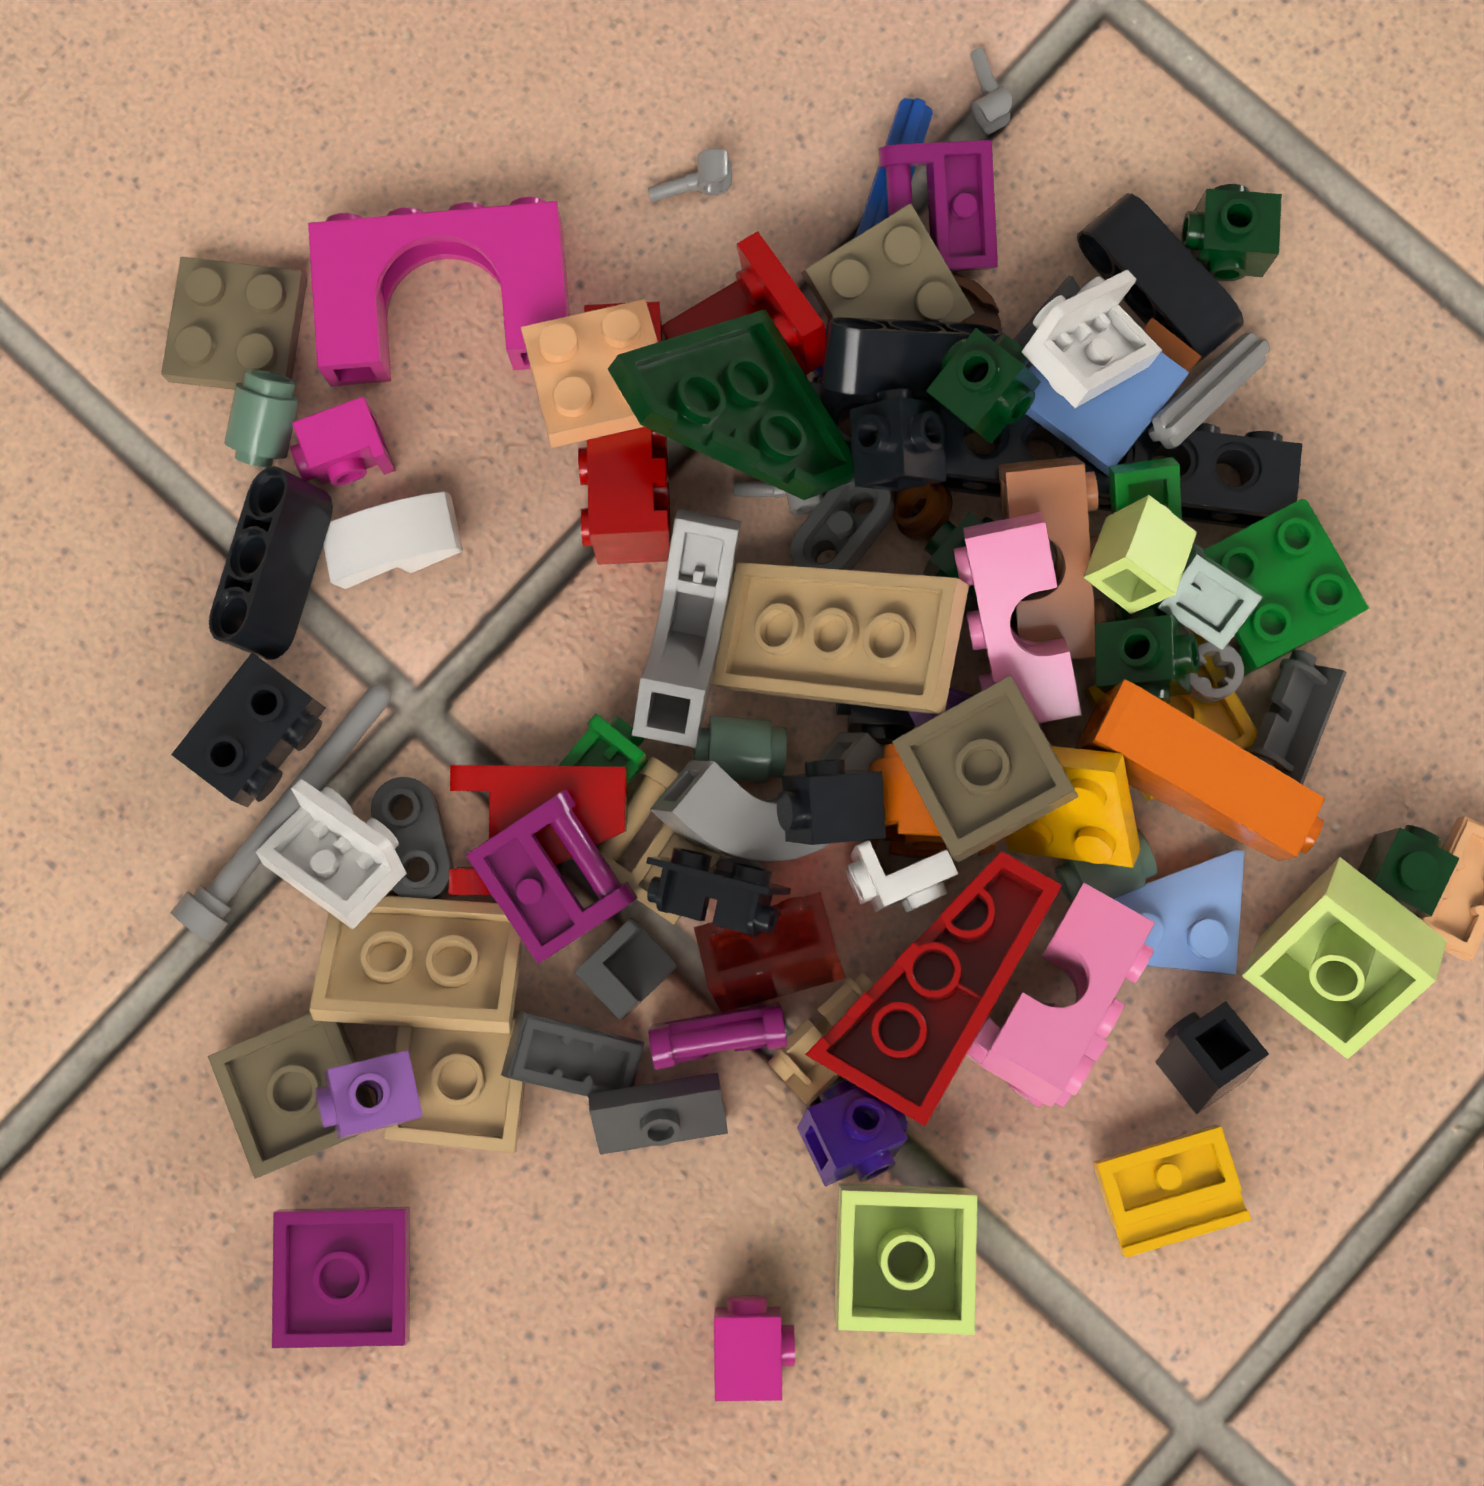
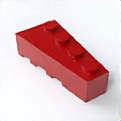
M646 302L657 341H663L660 302ZM625 303L584 305V313ZM641 427L587 440V447L578 448L580 484L588 485V508L581 509L583 546L593 547L598 565L667 562L671 545L667 437L646 427Z
M1001 851L940 914V917L896 959L895 963L846 1011V1014L805 1055L923 1126H927L1058 896L1062 885Z

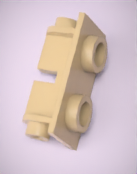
M863 972L854 981L848 976L844 980L845 984L817 1009L824 1018L816 1026L808 1019L803 1022L787 1038L788 1047L773 1049L777 1054L767 1062L807 1106L819 1097L840 1075L805 1054L874 985Z

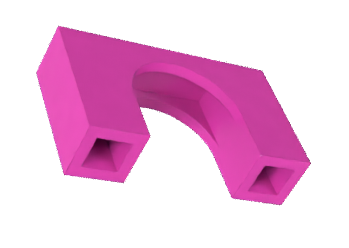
M522 197L515 199L510 205L484 207L474 202H463L451 206L448 211L424 213L415 208H398L390 211L387 216L362 218L351 213H338L329 216L326 221L308 223L317 367L330 387L391 381L387 324L390 300L397 286L409 273L429 262L443 259L466 261L484 269L497 281L502 291L506 351L513 370L531 369L521 327L570 316L563 225L557 201L546 202L538 197Z

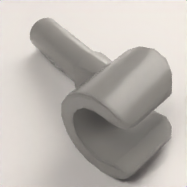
M977 48L971 52L970 56L984 96L972 102L971 110L979 129L983 134L989 135L1009 124L1012 96L1007 88L998 86L985 50Z
M723 149L701 151L698 154V173L686 174L684 177L649 187L648 192L652 203L697 190L711 196L725 194L732 182V163L728 160L727 151Z
M734 482V496L775 498L787 496L790 514L792 515L810 514L822 500L821 494L807 500H802L765 482Z

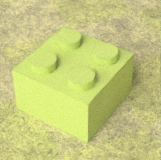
M1339 857L1258 937L1242 977L1346 1059H1349L1437 980L1447 940Z
M838 1183L834 1318L838 1330L975 1335L977 1195L969 1188Z

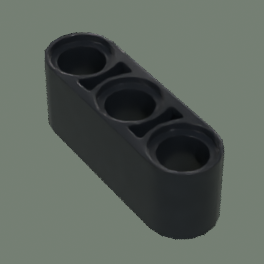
M1126 193L1077 234V241L1083 255L1104 280L1125 270H1128L1137 279L1124 296V302L1145 325L1151 318H1154L1202 356L1197 364L1243 326L1242 312L1233 298L1152 209L1134 194Z
M851 317L831 318L828 324L821 385L832 391L855 395H875L886 390L909 389L914 391L915 397H932L926 390L942 371V361L955 343L962 339H967L975 328L979 329L994 342L1002 331L985 325L962 322Z
M276 466L265 468L254 478L246 495L210 611L209 629L214 639L248 653H254L256 656L266 660H275L284 655L289 649L299 625L332 516V498L327 491Z

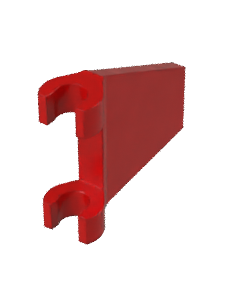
M450 765V791H489V839L565 789H567L576 803V806L572 808L573 812L596 846L627 831V767ZM550 823L534 833L555 866L572 858ZM474 867L449 868V895H492Z

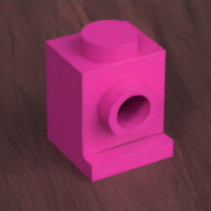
M364 396L292 422L299 443L290 446V451L297 470L305 481L317 478L322 485L331 482L332 485L340 486L363 478L367 474L366 469L376 465L379 466L384 475L396 471L376 415Z

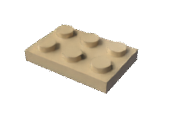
M385 896L354 929H351L328 912L309 1007L313 1021L511 1034L523 941L498 903Z

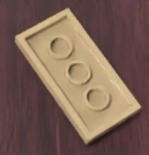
M736 562L711 684L725 690L940 715L946 709L969 584L958 578Z

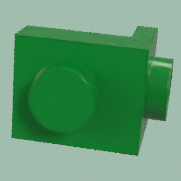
M595 713L587 723L589 729L558 766L627 767L628 786L648 761L646 754L638 748L645 739L633 736V727L617 715L607 723Z

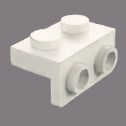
M1128 270L1105 281L1100 276L1088 282L1075 296L1067 300L1062 295L1057 296L1042 308L1033 321V325L1037 330L1022 350V353L1046 377L1051 387L1062 395L1074 408L1145 370L1162 351L1145 331L1118 305L1137 280Z
M300 779L291 790L301 807L256 851V854L264 866L351 929H354L407 874L395 850L399 842L394 834L378 820L370 818L365 823L353 815L350 805L333 789L325 787L320 792Z
M869 840L855 846L850 853L853 863L849 864L848 868L845 869L848 882L858 903L861 905L870 901L875 913L899 902L902 903L907 913L948 894L944 882L958 874L952 858L946 849L885 876Z

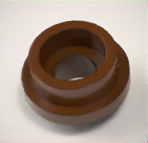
M941 483L899 491L894 499L893 518L897 522L899 531L913 541L929 539L949 519L953 505L952 495Z

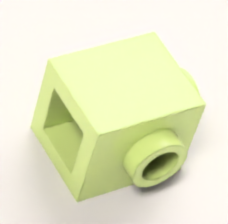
M1148 495L1106 517L1083 578L1130 614H1133L1176 594L1197 532L1175 516L1167 507Z

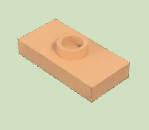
M1467 816L1457 818L1443 850L1460 859L1433 915L1419 919L1447 940L1445 952L1468 961L1473 960L1484 936V825Z

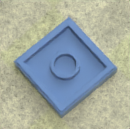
M1160 352L1152 364L1145 370L1074 408L1062 395L1051 387L1046 377L1032 365L1029 370L1041 383L1034 390L1035 399L1026 414L1109 476V466L1118 465L1152 422V418L1164 407L1183 383L1189 372Z

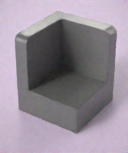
M630 918L575 973L619 1020H623L676 969V963L635 919Z

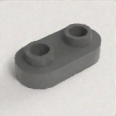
M854 479L850 483L828 491L792 539L790 551L795 566L853 570L893 516L895 504L891 491L855 487ZM871 502L874 504L873 508L866 514L859 515L854 513L856 507L861 503ZM827 550L836 551L835 557L830 562H817V558L822 552Z
M397 777L388 780L378 788L373 796L371 816L385 825L399 842L395 850L407 874L392 890L400 897L439 899L449 889V868H454L437 799L426 785L414 778ZM402 797L410 798L413 802L411 815L406 819L397 820L392 813L394 803ZM424 858L428 862L429 873L422 881L413 882L408 876V867L413 860Z

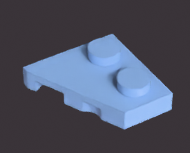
M1234 850L1149 882L1140 889L1114 899L1155 922L1144 944L1154 949L1146 966L1227 975L1236 974L1245 851Z

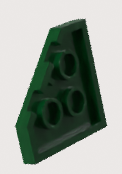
M766 309L618 354L608 367L609 373L640 425L793 496L807 500L850 483L854 479L852 451Z

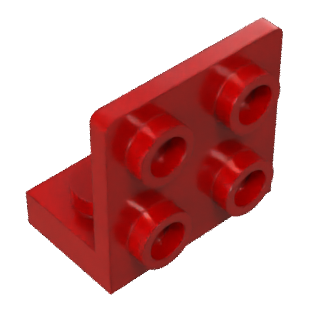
M758 231L737 243L742 268L735 273L737 281L662 325V332L667 340L766 309L805 375L822 366L824 362L826 347L825 324Z

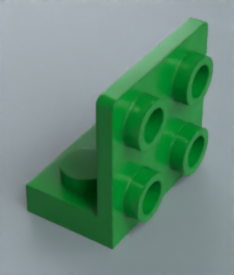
M1300 499L1203 550L1205 556L1259 590L1263 597L1235 634L1241 646L1237 652L1241 656L1244 665V677L1292 652V650H1296L1338 628L1370 609L1312 507L1305 499Z

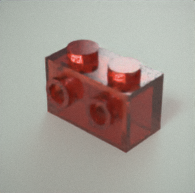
M821 892L804 897L789 898L778 904L771 905V907L778 909L777 925L771 934L762 932L758 937H753L746 933L713 925L712 922L694 927L707 986L722 1013L846 978L830 917Z

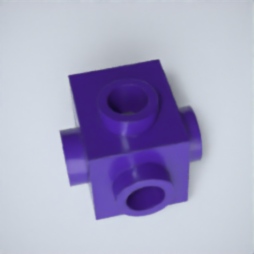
M850 1081L837 1084L820 1095L822 1102L807 1108L797 1126L825 1187L854 1174H857L859 1181L863 1182L885 1173L895 1166L896 1163L893 1157H895L908 1139L905 1134L907 1131L905 1114Z

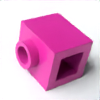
M743 1295L727 1298L728 1307H715L714 1310L715 1401H782V1367L795 1366L794 1325H781L780 1306L767 1307V1297Z

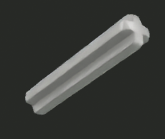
M1253 332L1241 335L1152 418L1153 426L1149 429V436L1152 441H1160L1166 449L1179 446L1265 364V355L1270 351L1267 340H1258Z

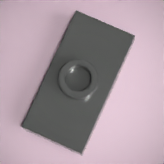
M518 1011L501 1075L509 1079L587 1097L588 1094L633 1087L645 1042Z
M718 1073L588 1094L589 1112L600 1155L728 1134Z

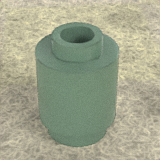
M245 370L243 383H236L224 441L225 445L236 450V460L253 466L271 467L274 459L287 458L293 431L292 422L295 421L299 398L294 395L296 382L293 379L263 370Z
M710 716L708 728H701L696 748H694V760L714 761L734 781L767 783L768 777L782 778L784 775L787 729L786 727H773L771 720Z
M1137 828L1141 850L1133 868L1062 859L1063 864L1055 867V874L1058 883L1062 885L1061 890L1066 899L1071 903L1083 883L1112 899L1144 887L1145 879L1157 874V865L1143 833Z

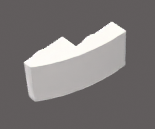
M445 491L396 500L331 521L323 543L330 582L344 589L396 567L413 573L463 552L452 497Z

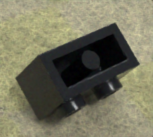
M251 653L171 755L228 799L249 807L254 799L260 802L275 789L283 774L279 767L294 748L297 751H301L314 739L322 726V720L319 719V716L326 707L254 653Z

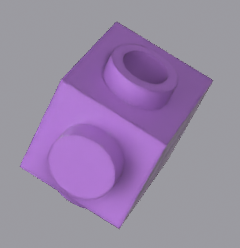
M408 1050L327 1069L324 1073L326 1086L315 1088L322 1126L326 1128L335 1125L338 1139L415 1121L423 1117ZM366 1086L375 1092L376 1104L374 1107L367 1108L358 1103L356 1099V1089L358 1087Z

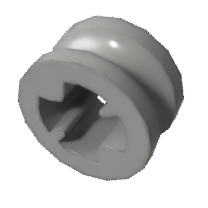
M1207 642L1198 646L1199 667L1206 663L1204 656L1212 657L1214 666L1225 667L1227 676L1217 681L1216 684L1220 688L1216 689L1211 688L1208 678H1198L1197 673L1190 674L1191 694L1188 695L1199 702L1214 703L1223 700L1239 688L1244 678V665L1241 656L1233 647L1227 645L1224 650H1221L1211 642Z

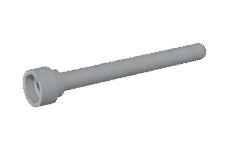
M376 684L364 693L207 888L200 885L194 894L190 892L185 893L170 912L179 922L207 942H214L229 923L225 919V916L232 909L228 902L261 863L256 851L301 807L291 788L302 779L318 791L390 703L391 694L387 687Z

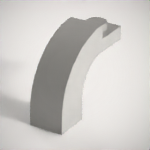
M678 509L674 519L657 625L650 653L640 678L632 730L633 736L696 748L712 686L711 683L734 575L733 567L741 521Z
M839 732L817 760L845 759V771H868L869 764L876 761L884 749L868 733ZM690 760L650 808L660 820L680 837L702 849L725 856L758 861H784L812 854L830 845L786 842L785 831L781 828L777 817L778 797L762 801L752 796L714 761Z

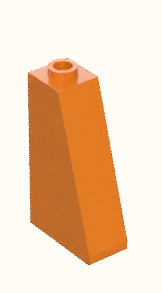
M1126 679L1098 700L1075 746V749L1123 753L1128 784L1277 861L1296 858L1299 852L1306 854L1313 847L1322 830L1324 820L1317 815L1325 801L1323 796Z

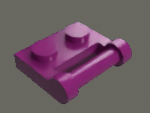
M992 140L896 144L880 147L878 149L879 167L886 169L888 216H891L908 204H912L910 167L926 166L930 237L949 270L954 272L997 268Z
M567 789L466 854V857L537 964H540L638 898L627 881L622 884L619 882L572 810L576 803ZM549 823L599 897L597 901L585 909L534 834Z
M778 1002L652 1024L648 1030L655 1070L675 1067L677 1062L708 1057L710 1053L734 1049L737 1052L763 1047L772 1050L788 1047L782 1009Z

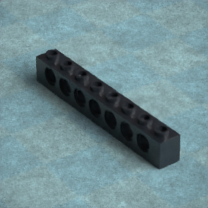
M822 376L814 377L812 382H810L851 450V438L842 432L839 425L844 420L850 418V409L875 403V395H855L832 391L822 387ZM915 397L918 400L939 403L933 397ZM942 405V421L946 432L944 442L946 481L940 483L949 491L1001 498L998 465L1036 461L1030 455L1027 443L1040 440L1053 447L1057 458L1075 456L1085 464V472L1094 471L1098 487L1097 510L1111 511L1109 476L1027 414L1016 423H1008L993 441L995 446L994 452L981 455L971 451L964 440L965 436L977 432ZM1151 422L1118 463V465L1149 461L1153 460L1155 456L1173 457L1180 464L1182 521L1247 528L1297 501L1302 443L1283 441L1281 434L1271 431H1252L1246 433L1245 436L1222 434L1218 426L1202 423L1179 446L1166 449L1160 441L1153 442L1150 438L1149 429L1153 426ZM1216 464H1228L1235 468L1240 475L1241 486H1229L1222 482L1217 475Z

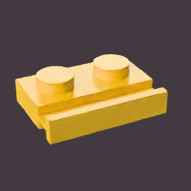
M1213 1125L1092 1162L1111 1224L1116 1232L1120 1253L1125 1258L1252 1220L1241 1195L1242 1188L1222 1126Z

